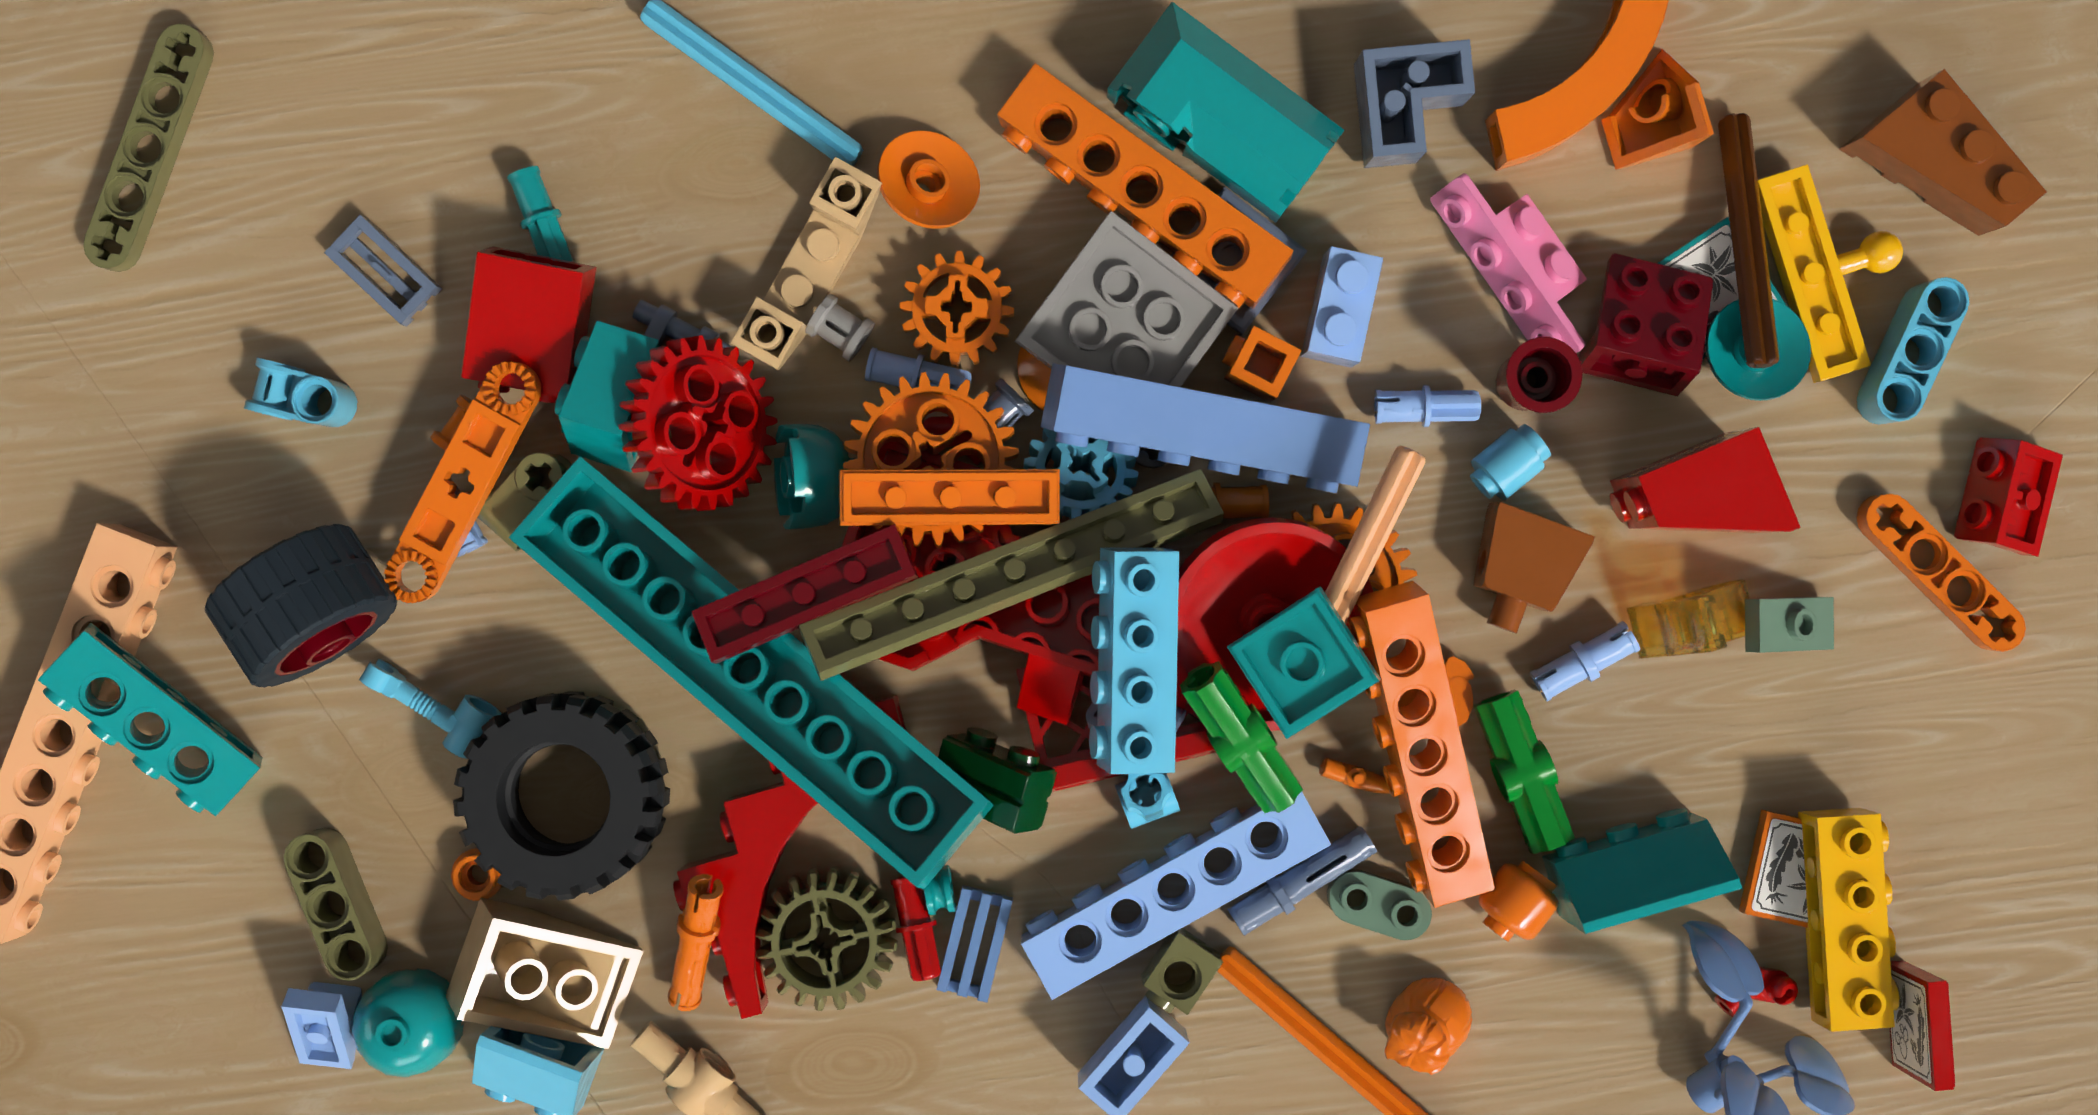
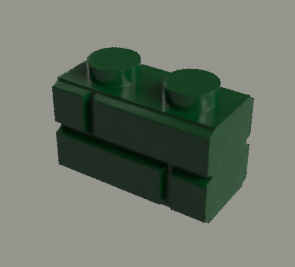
M974 727L967 728L966 733L947 735L942 740L938 758L994 804L983 818L984 820L1014 834L1038 830L1043 825L1048 807L1047 798L1051 796L1057 772H1055V769L1039 763L1041 755L1038 752L1021 746H1010L1007 749L996 744L998 739L996 734Z

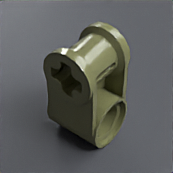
M534 453L526 456L506 480L490 493L477 518L516 552L521 550L508 537L572 466L571 462L558 454ZM541 467L552 468L548 475L549 479L553 482L552 486H540L544 479L543 475L539 472Z

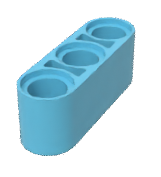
M1948 277L1937 278L1915 285L1903 296L1858 392L1857 407L1862 417L1868 422L1881 425L1906 421L1915 417L1922 409L1968 310V292L1959 281ZM1931 292L1937 295L1941 301L1942 308L1938 316L1934 315L1928 307L1927 301ZM1909 339L1916 343L1919 348L1920 355L1916 364L1910 362L1905 353L1906 343ZM1887 387L1891 388L1897 396V406L1893 412L1886 409L1883 404L1882 397Z

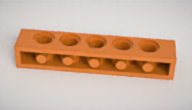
M1036 63L997 114L1001 127L1005 129L1001 136L1008 143L1024 154H1027L1030 148L1047 159L1043 166L1053 176L1067 185L1073 179L1089 190L1086 198L1093 205L1106 214L1117 210L1132 221L1130 226L1151 242L1156 244L1159 241L1175 252L1172 258L1193 274L1198 276L1202 272L1216 282L1218 285L1214 290L1232 302L1238 309L1243 303L1254 309L1292 257L1294 250ZM1054 119L1067 121L1072 126L1069 135L1060 141L1047 139L1042 132L1049 121ZM1094 150H1106L1113 155L1114 162L1108 170L1094 172L1086 167L1084 164L1085 159ZM1146 180L1156 187L1157 193L1147 203H1136L1127 195L1129 186L1135 181ZM1179 211H1190L1197 216L1200 225L1193 233L1181 235L1171 228L1169 221ZM1225 241L1235 243L1242 252V259L1233 266L1220 265L1212 255V250L1217 244Z
M1412 580L1361 595L1354 606L1355 617L1348 619L1349 629L1381 678L1379 682L1366 689L1365 692L1369 699L1375 698L1379 716L1372 718V726L1379 746L1382 749L1387 748L1390 765L1384 766L1383 772L1392 797L1398 796L1401 813L1395 814V823L1402 843L1404 845L1409 844L1413 860L1406 862V870L1412 888L1415 892L1422 891L1434 908L1493 891L1495 886L1429 594ZM1398 639H1406L1405 647L1400 654L1391 658L1386 657L1387 649L1391 643ZM1410 689H1417L1416 697L1410 704L1398 707V701L1404 692ZM1421 739H1428L1427 746L1422 752L1409 755L1410 749L1415 742ZM1439 787V791L1434 799L1421 803L1423 795L1428 790ZM1450 836L1445 846L1432 850L1433 845L1438 839Z

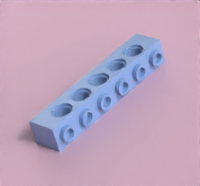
M1303 792L1297 796L1293 805L1280 813L1272 811L1264 814L1257 804L1242 813L1239 812L1237 807L1227 810L1209 822L1213 829L1195 839L1191 833H1187L1167 844L1163 848L1166 852V855L1150 864L1147 863L1145 858L1140 859L1118 872L1120 878L1118 882L1103 890L1099 884H1095L1071 899L1074 903L1073 907L1058 915L1054 913L1053 909L1048 910L1026 923L1025 926L1028 932L1021 935V945L1051 999L1057 998L1329 847L1331 843ZM1266 821L1276 824L1278 834L1273 844L1260 848L1251 843V832L1257 824ZM1223 847L1231 851L1232 862L1225 871L1213 873L1204 867L1205 856L1210 850ZM1170 873L1182 875L1187 882L1184 892L1176 898H1166L1157 890L1161 878ZM1123 899L1136 901L1141 907L1138 918L1126 924L1116 921L1112 917L1111 911L1118 901ZM1085 925L1093 930L1095 938L1088 947L1076 949L1066 942L1065 935L1071 927Z

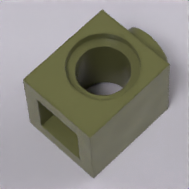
M1183 928L1168 935L1141 975L1143 986L1148 988L1145 996L1168 1013H1172L1176 1007L1188 1015L1223 963L1219 952ZM1182 961L1190 964L1193 967V973L1186 983L1174 985L1164 978L1167 967L1172 963Z

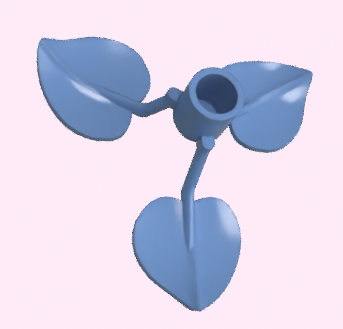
M1688 921L1682 926L1689 934L1695 963L1706 984L1721 998L1733 1003L1739 1002L1738 1010L1715 1046L1704 1054L1708 1064L1687 1078L1686 1087L1693 1102L1707 1113H1715L1724 1107L1725 1115H1790L1780 1095L1770 1087L1764 1086V1083L1781 1077H1793L1798 1097L1820 1115H1847L1855 1109V1103L1849 1094L1847 1081L1839 1065L1832 1055L1812 1038L1795 1036L1785 1045V1055L1790 1065H1783L1755 1075L1741 1058L1735 1055L1728 1057L1722 1054L1753 1006L1750 995H1758L1764 990L1762 973L1750 950L1732 933L1708 922Z

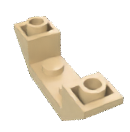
M834 157L809 202L813 208L812 214L764 300L756 297L731 342L732 345L777 370L783 366L807 335L805 330L808 322L818 306L832 292L859 244L879 195L882 182Z

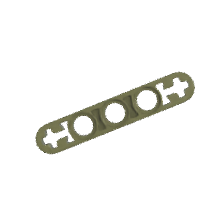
M171 25L162 31L88 226L83 244L85 255L91 263L100 268L122 272L132 268L139 260L209 73L214 56L212 43L206 35L189 25ZM189 43L196 48L193 57L183 56L182 58L179 54L175 53L178 44L187 45ZM169 67L176 72L179 71L187 75L185 83L170 74H165L167 68ZM165 86H175L180 96L179 104L176 109L169 113H160L155 105L156 94ZM147 135H157L162 146L161 153L152 162H142L137 154L139 141ZM129 184H138L143 192V201L136 210L125 212L119 204V193ZM115 216L127 222H133L131 229L112 223V217ZM106 239L115 240L123 245L119 255L110 254L109 251L103 249Z

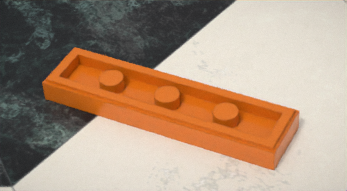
M839 469V525L1060 524V469Z

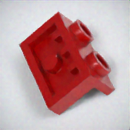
M1978 438L1954 537L1962 541L1989 544L2020 555L2039 557L2063 455L2023 440Z

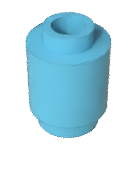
M1523 424L1517 430L1510 428L1471 460L1475 471L1470 474V478L1479 491L1488 499L1496 495L1505 501L1545 468L1543 462L1551 456V452L1543 439L1530 426Z

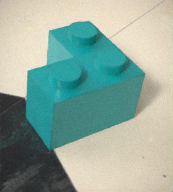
M596 321L590 337L583 336L574 357V366L578 367L571 385L563 384L555 404V414L559 415L562 426L561 432L566 437L571 454L628 472L632 471L631 468L636 461L638 453L623 452L622 449L628 442L633 440L632 433L619 429V424L631 420V413L625 411L619 404L621 401L634 400L635 394L627 388L625 382L626 380L642 378L635 365L637 362L651 360L649 350L660 347L658 339L601 321Z

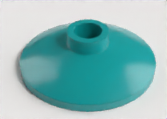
M1739 299L1731 302L1719 311L1708 328L1705 349L1711 371L1727 390L1745 399L1767 401L1781 397L1793 390L1801 382L1809 367L1811 345L1803 322L1788 306L1774 299L1772 300L1780 359L1778 363L1771 367L1757 369L1749 368L1746 364Z

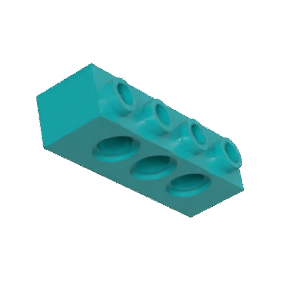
M92 623L80 633L38 679V681L46 686L43 693L52 703L69 712L72 708H75L91 721L87 726L93 734L111 746L119 742L135 754L132 761L142 772L156 780L161 775L179 788L175 792L177 797L196 812L201 813L206 809L216 817L261 768L262 756ZM100 677L114 680L120 687V698L110 702L97 699L91 691V681ZM143 712H153L163 719L165 730L157 735H145L136 728L134 718ZM187 746L199 747L206 752L209 762L201 768H188L179 761L178 751Z

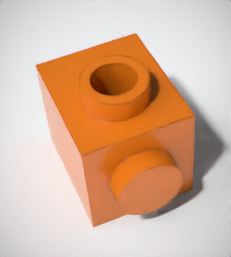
M1253 326L1245 338L1237 334L1233 338L1222 360V363L1230 366L1224 379L1271 403L1277 399L1302 350Z

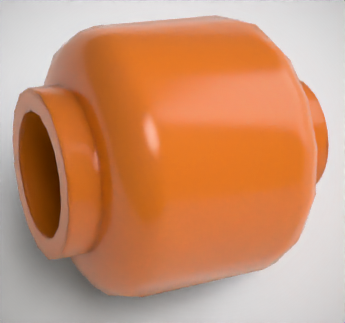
M1523 860L1518 866L1511 863L1504 864L1493 876L1495 890L1480 894L1479 896L1481 908L1488 913L1483 923L1508 942L1514 934L1525 940L1534 939L1559 905L1558 899L1553 893L1557 885Z

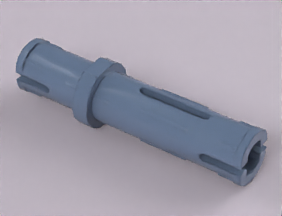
M1358 826L1333 842L1329 847L1312 855L1278 878L1273 877L1267 880V885L1227 910L1245 936L1282 912H1285L1286 915L1296 910L1294 907L1296 903L1377 853V849L1365 830Z

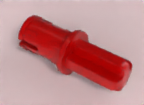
M905 877L892 879L890 882L893 885L900 926L896 927V933H902L910 978L913 981H926L936 978L941 973L932 927L937 925L936 919H931L928 914L924 889L917 888Z

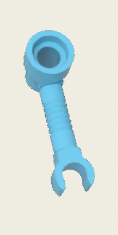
M378 659L376 664L369 662L359 679L370 689L382 693L389 698H395L448 732L442 742L443 746L451 753L465 759L468 758L463 753L470 741L483 734L481 727L493 716L501 714L491 703L474 695H465L456 711H453L444 704L441 705V702H437L436 699L428 696L427 693L424 694V691H420L419 688L406 681V677L399 673L396 668L381 659Z

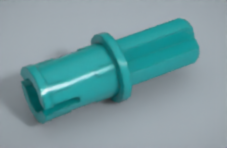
M539 166L526 167L509 174L507 179L512 186L524 219L520 222V226L522 229H528L537 255L573 262V257L558 221V218L562 215L561 211L553 208L541 178Z

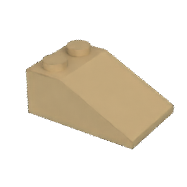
M480 898L449 984L446 998L457 1020L609 1049L643 950L641 947L530 908Z

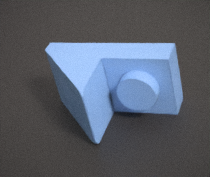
M321 982L311 983L308 990L288 988L281 1007L299 1063L352 1069L356 1051L352 1024L354 1011L362 998L361 988Z

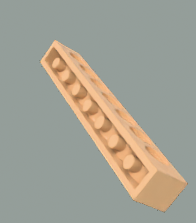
M96 523L0 770V944L26 935L38 923L43 910L42 904L39 903L46 884L53 880L60 868L62 857L58 852L65 835L73 830L79 819L81 808L77 804L83 788L92 781L100 764V758L96 755L102 740L88 728L87 725L91 721L75 708L68 712L52 703L43 693L46 686L38 681V679L90 623L99 628L104 622L110 629L111 639L135 657L141 640L148 636L155 624L157 611L154 609L159 593L168 586L175 573L176 562L173 558L177 546L121 524ZM123 573L130 581V591L125 599L117 591V581ZM100 677L91 681V691L97 699L110 702L119 698L121 693L120 687L114 680ZM64 721L72 730V740L69 745L65 744L60 736V727ZM44 771L51 776L53 781V789L50 794L41 785V776ZM24 820L33 828L34 836L31 843L24 838L22 833ZM5 870L10 872L14 879L13 891L7 889L3 882Z

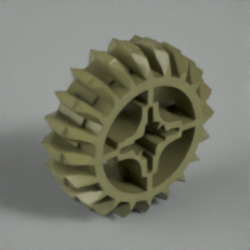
M834 866L829 869L826 882L821 881L820 872L816 867L810 868L807 872V887L797 875L791 876L787 883L792 896L785 890L776 888L771 897L779 908L765 905L760 912V916L773 925H762L756 929L757 938L771 941L770 944L763 945L756 951L758 959H774V962L763 972L765 978H773L781 973L784 979L780 982L776 991L783 995L791 985L797 988L799 991L795 996L794 1003L798 1006L803 1005L808 994L815 995L814 1007L817 1011H823L827 1002V996H832L837 1010L844 1009L847 1004L846 991L858 1003L864 1001L866 992L862 982L870 988L877 990L882 984V979L874 969L889 972L893 966V961L880 952H893L898 947V940L882 936V934L896 929L897 920L895 918L879 919L878 917L889 908L890 902L888 899H881L872 905L869 899L875 893L877 886L871 882L866 885L862 893L856 890L854 887L859 880V873L855 871L851 872L845 884L838 883L840 872L839 868ZM827 898L836 899L848 904L858 912L864 922L859 923L858 920L844 921L839 919L834 914L831 903H827ZM810 900L812 907L810 914L811 928L804 932H799L796 937L786 939L785 930L790 913L802 903ZM822 923L823 928L831 929L830 934L835 931L839 937L832 948V955L830 949L823 948L824 942L818 945L816 940H814L822 929ZM869 938V952L865 961L856 970L843 976L841 967L843 964L842 950L851 945H856L858 940ZM791 955L814 958L819 963L823 975H826L827 978L818 977L806 972L793 960Z

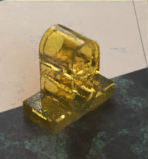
M1745 579L1723 582L1662 601L1641 603L1627 608L1633 634L1640 646V651H1638L1639 658L1712 652L1727 647L1726 642L1744 637L1745 599H1750Z

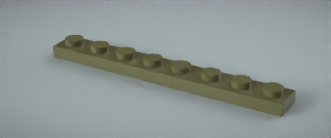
M1199 469L799 625L800 633L820 681L1088 576L1092 574L1094 562L1100 561V548H1159L1222 523L1224 512L1205 475Z

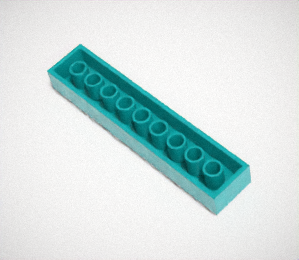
M581 456L508 537L917 888H926L994 806V804L841 675L838 674L820 681L806 646L791 633H787L717 664L712 663L691 611L739 590Z

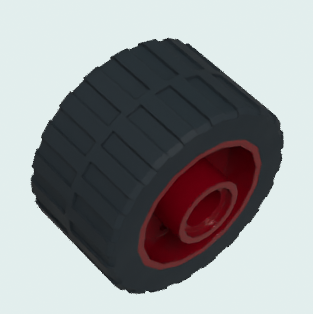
M342 524L319 526L315 529L298 533L286 540L284 539L236 568L210 593L205 604V613L249 682L256 687L266 688L267 686L273 687L298 679L301 676L318 670L320 667L331 663L349 650H352L386 623L390 615L394 613L398 600H396L397 597L393 591H390L389 585L385 583L384 577L352 528Z

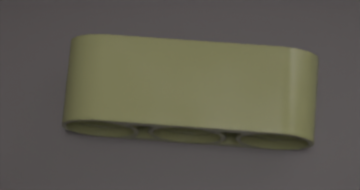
M326 827L310 831L291 840L284 853L285 868L325 966L338 979L346 981L358 979L383 962L387 955L388 945L348 843L341 833ZM311 842L317 843L324 850L325 861L322 867L312 863L309 858L308 848ZM330 891L338 893L345 902L343 915L334 913L329 907L328 895ZM350 940L358 942L365 951V961L363 964L355 962L349 956L347 947Z

